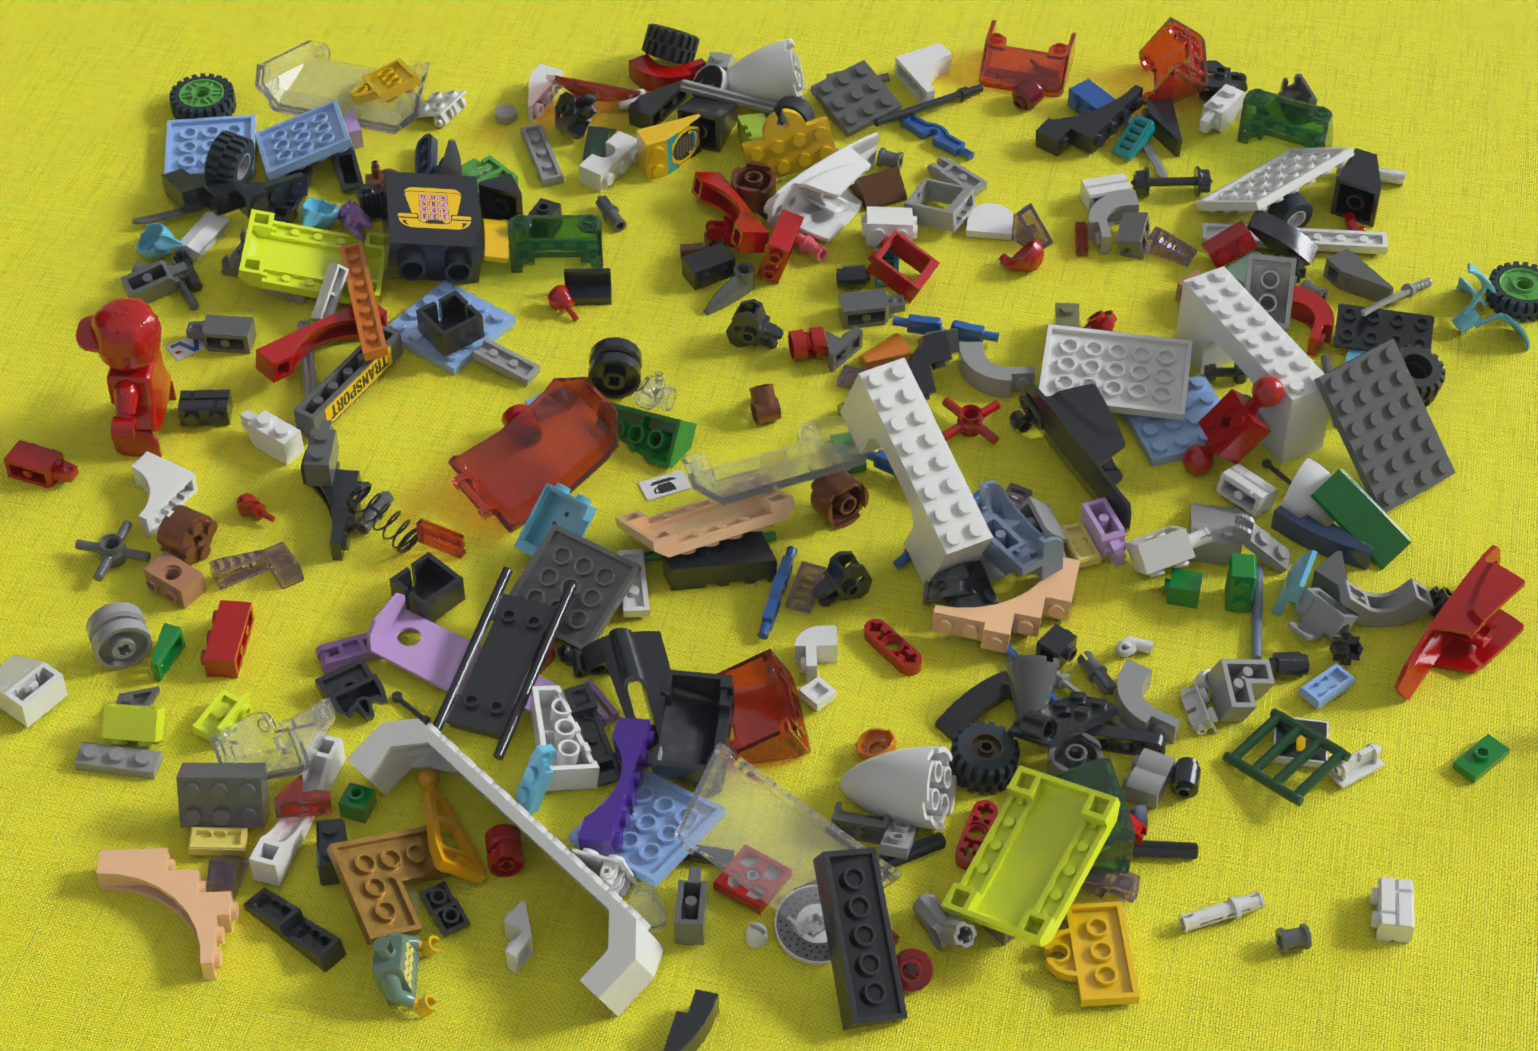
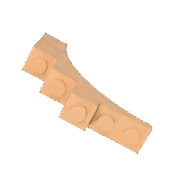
M1063 557V569L1041 580L1029 591L1005 602L982 607L964 608L935 605L931 631L982 641V649L1007 653L1012 632L1038 637L1042 616L1068 621L1080 560Z
M168 848L100 850L96 874L101 890L124 891L143 895L164 904L176 912L189 925L200 944V965L204 980H216L217 968L222 967V951L219 950L220 944L225 942V932H233L234 920L239 918V905L233 902L231 891L207 892V882L202 881L200 870H176L175 859H170Z

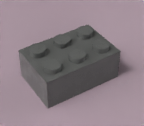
M182 763L176 777L180 828L265 827L270 813L266 763Z

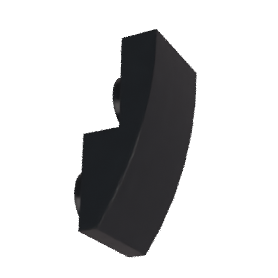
M446 881L419 892V897L443 937L470 926L465 912L459 901L454 899Z

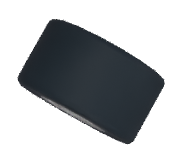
M1296 192L1283 196V200L1278 203L1271 204L1268 213L1285 221L1294 228H1304L1312 217L1313 209L1302 194Z

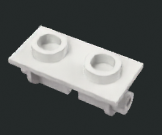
M1192 679L1195 687L1184 688L1180 696L1186 712L1190 713L1188 717L1192 729L1198 735H1203L1208 729L1213 728L1215 733L1218 734L1215 723L1219 719L1213 706L1208 707L1207 702L1211 701L1205 686L1200 688L1196 680Z
M1377 743L1367 744L1365 748L1352 754L1349 761L1345 762L1343 760L1329 773L1330 777L1343 789L1384 767L1385 764L1379 759V754L1382 752L1381 747Z

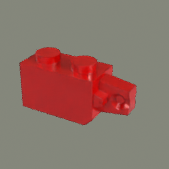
M19 440L3 459L8 477L44 488L53 487L58 481L71 483L79 474L78 467L65 461L62 452Z

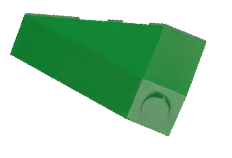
M604 400L602 401L597 421L600 427L615 438L620 439L631 450L639 453L647 462L671 469L690 450L697 424Z

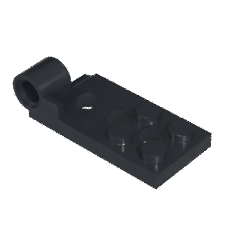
M1072 692L1070 696L1061 700H1055L1053 704L1036 712L1032 710L1026 712L1021 719L1014 722L1007 732L1009 736L1052 748L1118 716L1119 705L1110 703L1105 698L1086 696L1084 692Z

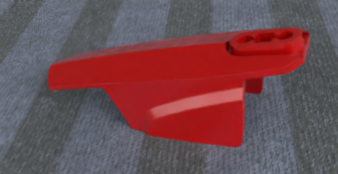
M1492 545L1480 557L1417 643L1405 662L1394 686L1401 697L1410 700L1432 668L1454 670L1468 674L1476 673L1490 663L1524 630L1523 623L1500 609L1525 586V580L1500 566L1499 547Z

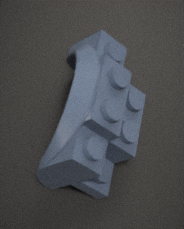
M990 480L979 484V499L975 502L993 536L982 554L1005 576L1016 571L1023 577L1033 571L1043 580L1063 569V543L1056 536L1046 538L1019 511L1004 488L996 481Z

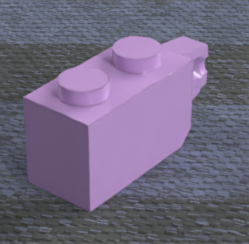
M1103 497L1082 503L1080 522H1083L1101 557H1109L1115 567L1124 565L1126 562V553L1124 551L1126 550L1125 530L1107 499Z

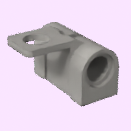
M1319 587L1306 588L1294 609L1295 614L1302 618V621L1289 622L1287 627L1305 640H1317L1327 637L1333 641V636L1341 637L1342 632H1349L1358 616L1346 609Z

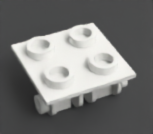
M450 90L443 93L440 91L434 92L425 103L416 108V111L410 117L433 116L434 124L437 127H444L465 108L466 100L462 96L466 93V90Z
M572 848V852L590 870L599 875L605 884L611 887L621 898L627 894L631 883L639 884L624 858L614 854H609L608 857L599 855L598 852L589 848H583L582 851Z

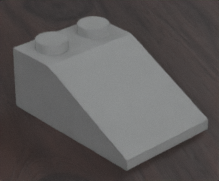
M1248 254L1244 288L1279 326L1287 332L1290 325L1297 258Z
M1190 503L1189 534L1207 527L1210 534L1206 536H1211L1212 542L1193 548L1195 557L1188 561L1229 565L1231 554H1241L1243 543L1237 537H1234L1232 533L1233 526L1237 525L1234 522L1235 517L1241 513V508Z

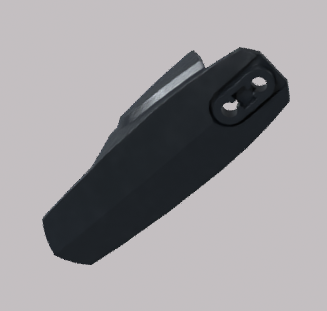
M1033 382L1025 385V393L1019 396V403L1023 411L1092 499L1096 500L1105 497L1124 527L1125 533L1129 532L1131 505L1115 486L1123 479V475L1112 459L1115 454L1125 448L1126 443L1098 387L1095 384L1082 385L1058 391L1052 396H1045Z

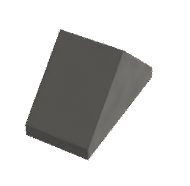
M1336 551L1314 570L1311 588L1319 587L1340 604L1338 584L1345 579L1348 581L1342 551Z

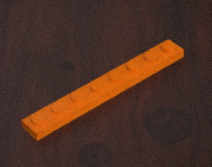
M358 242L339 247L343 266L349 269L346 279L364 359L368 361L388 356L363 243Z

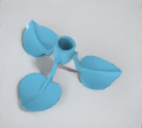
M1468 263V273L1474 274L1481 281L1482 288L1477 293L1466 280L1458 277L1456 289L1469 293L1473 296V300L1467 308H1464L1451 320L1452 323L1465 334L1473 326L1478 329L1483 324L1496 319H1502L1524 339L1526 349L1529 350L1530 341L1526 332L1506 313H1499L1481 321L1477 320L1480 315L1473 307L1478 301L1486 307L1487 305L1481 297L1487 288L1493 294L1496 293V290L1490 280L1475 265Z

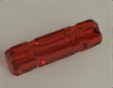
M1077 221L1074 228L1076 255L1078 257H1086L1089 251L1087 223L1085 221Z

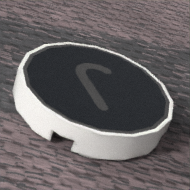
M708 64L697 72L693 82L726 90L728 75L717 64Z

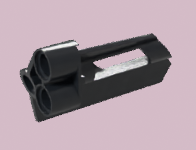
M627 628L612 629L609 635L601 637L582 648L581 653L587 676L588 674L600 675L606 673L610 675L625 718H636L628 692V684L635 681L640 682L652 723V731L656 732L655 745H658L666 705L665 696L660 695L662 679H667L668 669L671 670L661 632H632Z

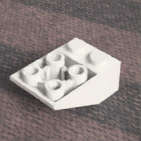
M13 655L0 665V709L26 727L32 725L68 696L63 674L43 661Z

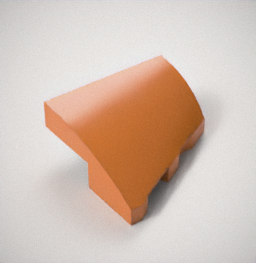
M896 333L860 355L859 363L863 371L901 358H905L908 361L912 352L902 336Z

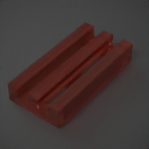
M422 518L416 523L419 543L460 559L466 554V550L463 549L465 542H462L464 535Z

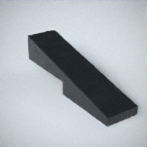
M265 887L243 904L246 911L325 973L347 955L339 937L305 918L299 907Z

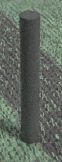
M184 279L180 280L181 283L176 286L190 309L193 311L199 308L198 302Z

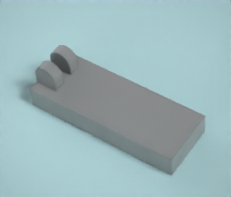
M487 338L483 340V344L478 350L475 349L473 351L472 358L476 363L484 364L526 387L540 373V366Z

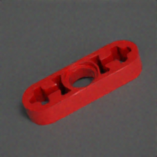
M871 619L865 623V641L901 674L914 676L921 671L922 656L887 623L880 619ZM896 644L900 648L892 651L888 650L886 646Z
M981 800L974 804L956 847L955 862L963 870L968 869L997 817L998 808L989 800ZM984 812H988L986 814L984 822H981V815H983ZM980 831L984 836L980 839H974L970 837L969 833ZM969 847L972 848V855L969 858H965L964 856L967 855Z

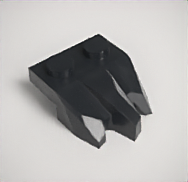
M980 560L958 564L930 578L935 585L940 587V591L932 595L937 603H947L948 607H982L999 603Z
M363 657L315 679V685L328 707L348 718H351L353 712L357 711L366 722L373 721L375 714L372 704L384 705L388 702L384 686L376 673L372 674Z

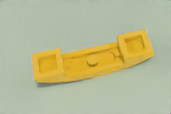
M482 218L484 260L508 263V228L506 221Z

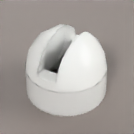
M1211 669L1201 671L1195 678L1199 687L1205 686L1207 692L1211 691L1208 673Z
M751 923L747 927L745 941L750 947L761 948L767 944L768 930L762 923Z

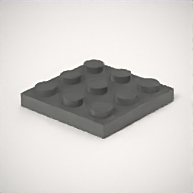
M865 60L812 85L810 90L847 138L873 125L874 118L901 110L902 106Z

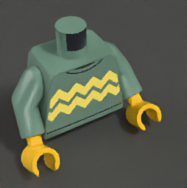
M390 933L387 936L378 937L373 942L372 972L388 1005L400 1004L407 1008L413 1006L420 1017H426L435 1011V1008L431 1007L437 1002L435 997L427 994L421 1000L416 998L419 962L417 950L419 949L420 953L425 957L440 951V949H435L432 946L440 941L437 936L432 935L420 941L419 937Z

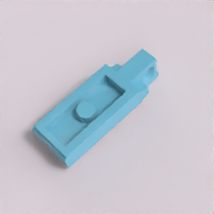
M552 744L537 745L531 754L515 794L518 802L530 814L538 812L554 773L550 767L556 753Z

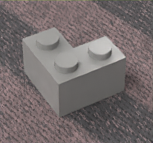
M1220 659L1208 673L1219 722H1243L1256 708L1254 698H1262L1275 684L1269 660Z

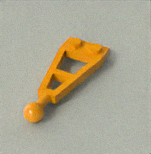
M431 768L421 770L417 776V783L422 789L427 791L423 797L429 850L434 866L442 873H450L465 881L481 884L487 877L483 864L447 797L440 795L438 792V773ZM441 831L451 834L460 850L442 844Z

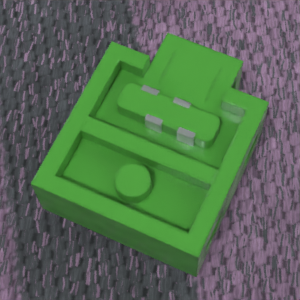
M491 155L483 158L481 163L474 158L462 164V176H477V185L480 181L510 173L518 185V176Z

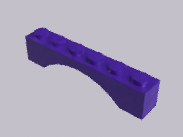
M618 718L612 739L616 756L622 764L620 779L608 799L595 811L584 817L577 838L581 851L583 848H589L598 852L599 855L608 857L609 854L616 855L617 850L622 848L623 832L630 824L631 807L636 806V792L638 787H641L643 784L644 768L648 767V753L651 747H655L656 732L652 731L650 719Z

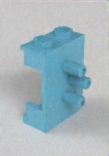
M558 482L556 486L546 483L514 547L533 557L553 524L583 537L597 508L589 505L592 500L579 493L576 497L569 494L571 489Z

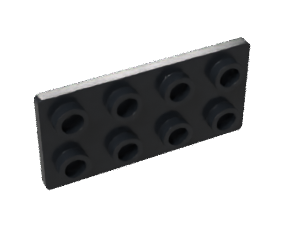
M1347 304L1338 305L1333 346L1336 348L1368 351L1394 338L1397 346L1402 345L1405 347L1406 344H1411L1412 346L1420 345L1423 349L1428 348L1431 350L1434 316L1377 309L1366 316H1361V310L1366 307Z

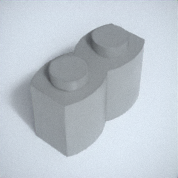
M1146 748L1143 749L1140 755L1136 754L1131 766L1132 772L1131 774L1126 773L1122 783V789H1125L1124 798L1156 809L1172 778L1176 758Z

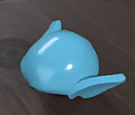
M315 197L306 200L301 207V226L327 229L337 220L339 206Z
M151 223L141 233V238L136 245V251L147 259H159L170 254L172 249L183 247L184 243L175 239L172 232L163 224Z

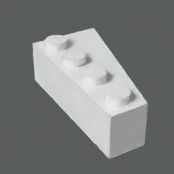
M533 686L530 712L535 746L552 744L556 750L550 765L554 773L546 791L597 789L600 767L591 756V749L588 743L584 741L581 729L571 715L572 711L560 686Z

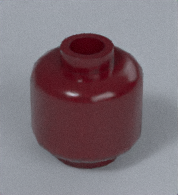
M1035 78L1023 79L1012 91L1014 105L1020 110L1023 108L1026 110L1034 109L1044 98L1043 85Z

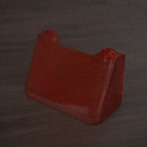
M1170 17L1139 51L1141 66L1145 70H1150L1154 73V89L1143 94L1144 107L1146 99L1172 98L1174 104L1203 91L1209 84L1205 40L1195 30Z
M771 648L717 673L733 675L735 711L732 727L735 739L729 741V747L727 748L728 756L733 763L737 762L739 765L800 758L811 753V746L795 681L790 671Z

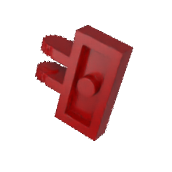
M724 216L723 221L708 220L705 224L707 237L711 240H721L723 238L724 244L734 248L731 244L734 228L731 221L726 216Z

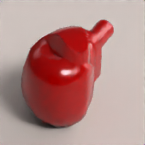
M557 285L552 288L547 294L549 306L554 311L568 312L574 322H576L579 317L571 308L575 303L568 293L567 287Z
M245 493L237 498L236 507L242 517L250 516L258 521L262 518L271 522L275 520V516L267 513L265 505L260 503L253 494Z

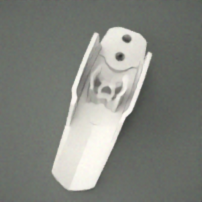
M873 133L842 148L805 170L778 190L774 196L768 199L764 206V213L768 215L766 221L768 226L772 229L775 228L784 209L804 217L800 228L801 232L826 242L831 241L856 216L862 207L863 202L847 188L853 185L860 175L873 167L880 135Z

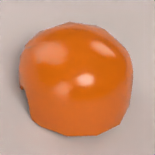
M872 728L860 735L855 746L858 756L864 761L873 756L897 750V741L890 729Z

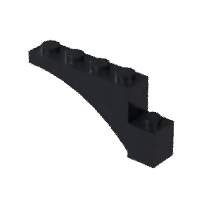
M1135 85L1115 101L1084 114L1061 119L1048 118L1036 130V147L1058 157L1071 144L1092 155L1098 148L1104 145L1111 135L1117 132L1123 123L1130 119V116L1136 110L1142 107L1144 103L1143 88Z
M946 331L920 337L917 340V348L907 361L926 401L930 400V396L936 393L930 366L932 370L946 367V363L952 360ZM844 402L840 403V404L837 406V410H838V414H839V415H841L840 410H841V408H842Z
M305 449V453L300 468L302 473L303 484L307 485L303 465L307 450ZM337 462L332 487H310L322 499L332 519L330 538L332 560L343 561L345 551H349L350 532L355 530V514H359L354 513L353 508H349L346 505V501L350 493L364 481H361L360 471L341 470L340 462ZM361 490L353 497L351 503L355 501ZM360 503L355 506L356 511H360Z

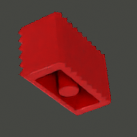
M1242 220L1201 244L1216 269L1225 266V264L1228 265L1229 262L1236 260L1237 257L1240 258L1241 255H1245V252L1248 253L1249 250L1257 248V243Z

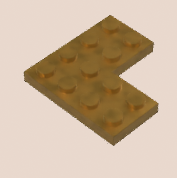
M426 826L332 843L327 848L328 855L367 945L373 944L378 937L387 936L390 933L411 936L419 935L422 926L404 886L447 878L451 875L450 873L440 872L434 866L429 850Z

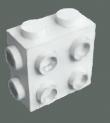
M867 206L866 214H862V237H866V245L876 248V245H879L885 235L890 237L896 230L912 242L913 239H917V216H913L912 208Z

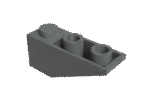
M1349 249L1326 258L1323 276L1338 289L1374 302H1378L1393 294L1394 287Z

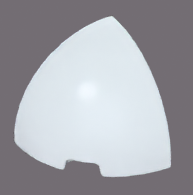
M1307 458L1292 480L1281 506L1300 519L1308 514L1324 526L1335 523L1311 497L1332 475L1320 464Z

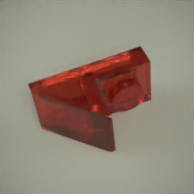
M303 774L299 775L274 798L276 818L333 815L331 790L323 791L317 789L305 792Z

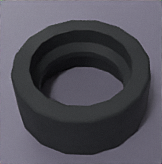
M796 96L781 98L772 111L778 117L776 124L779 126L787 122L782 109L795 110L802 116L805 122L815 119L812 107L805 100Z

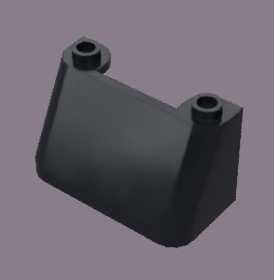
M668 669L667 679H662L660 695L665 696L666 705L659 744L654 747V751L649 750L647 766L651 767L652 772L706 791L721 792L735 711L733 675Z

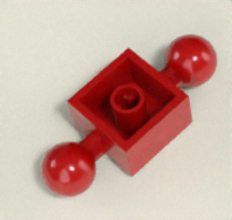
M1274 376L1260 377L1253 384L1251 399L1231 389L1198 422L1208 441L1204 445H1191L1185 450L1182 458L1184 468L1192 475H1204L1212 469L1216 452L1218 456L1238 464L1271 432L1259 410L1262 407H1274L1281 402L1284 396V387L1281 381Z

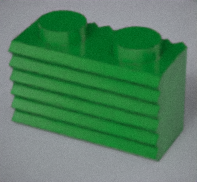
M1237 553L1230 555L1225 584L1226 611L1251 612L1257 580L1255 555Z

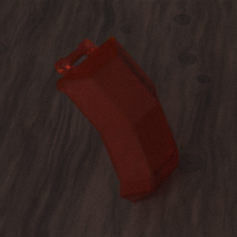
M587 377L554 378L544 392L503 429L464 453L453 455L448 464L458 475L453 478L451 483L456 489H460L478 509V514L482 519H487L494 515L508 532L512 533L526 524L546 483L556 486L558 482L570 488L569 494H571L608 461L619 447L618 411Z

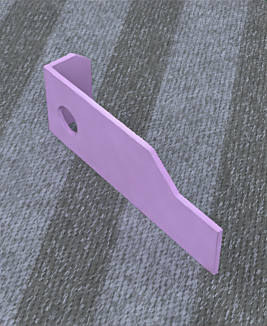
M395 593L376 615L367 633V648L370 653L446 692L470 642L406 610L405 595ZM405 630H414L420 634L421 639L413 646H404L398 642L397 637ZM481 646L477 650L458 695H461L482 649ZM540 675L535 683V686L557 685ZM530 695L529 700H528V702H527V704H526V707H525L524 711H526V712H528V713L531 714V712H530L531 695Z

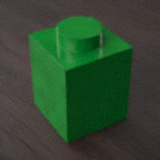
M1172 568L1171 578H1165L1163 593L1168 594L1166 604L1197 609L1203 573Z

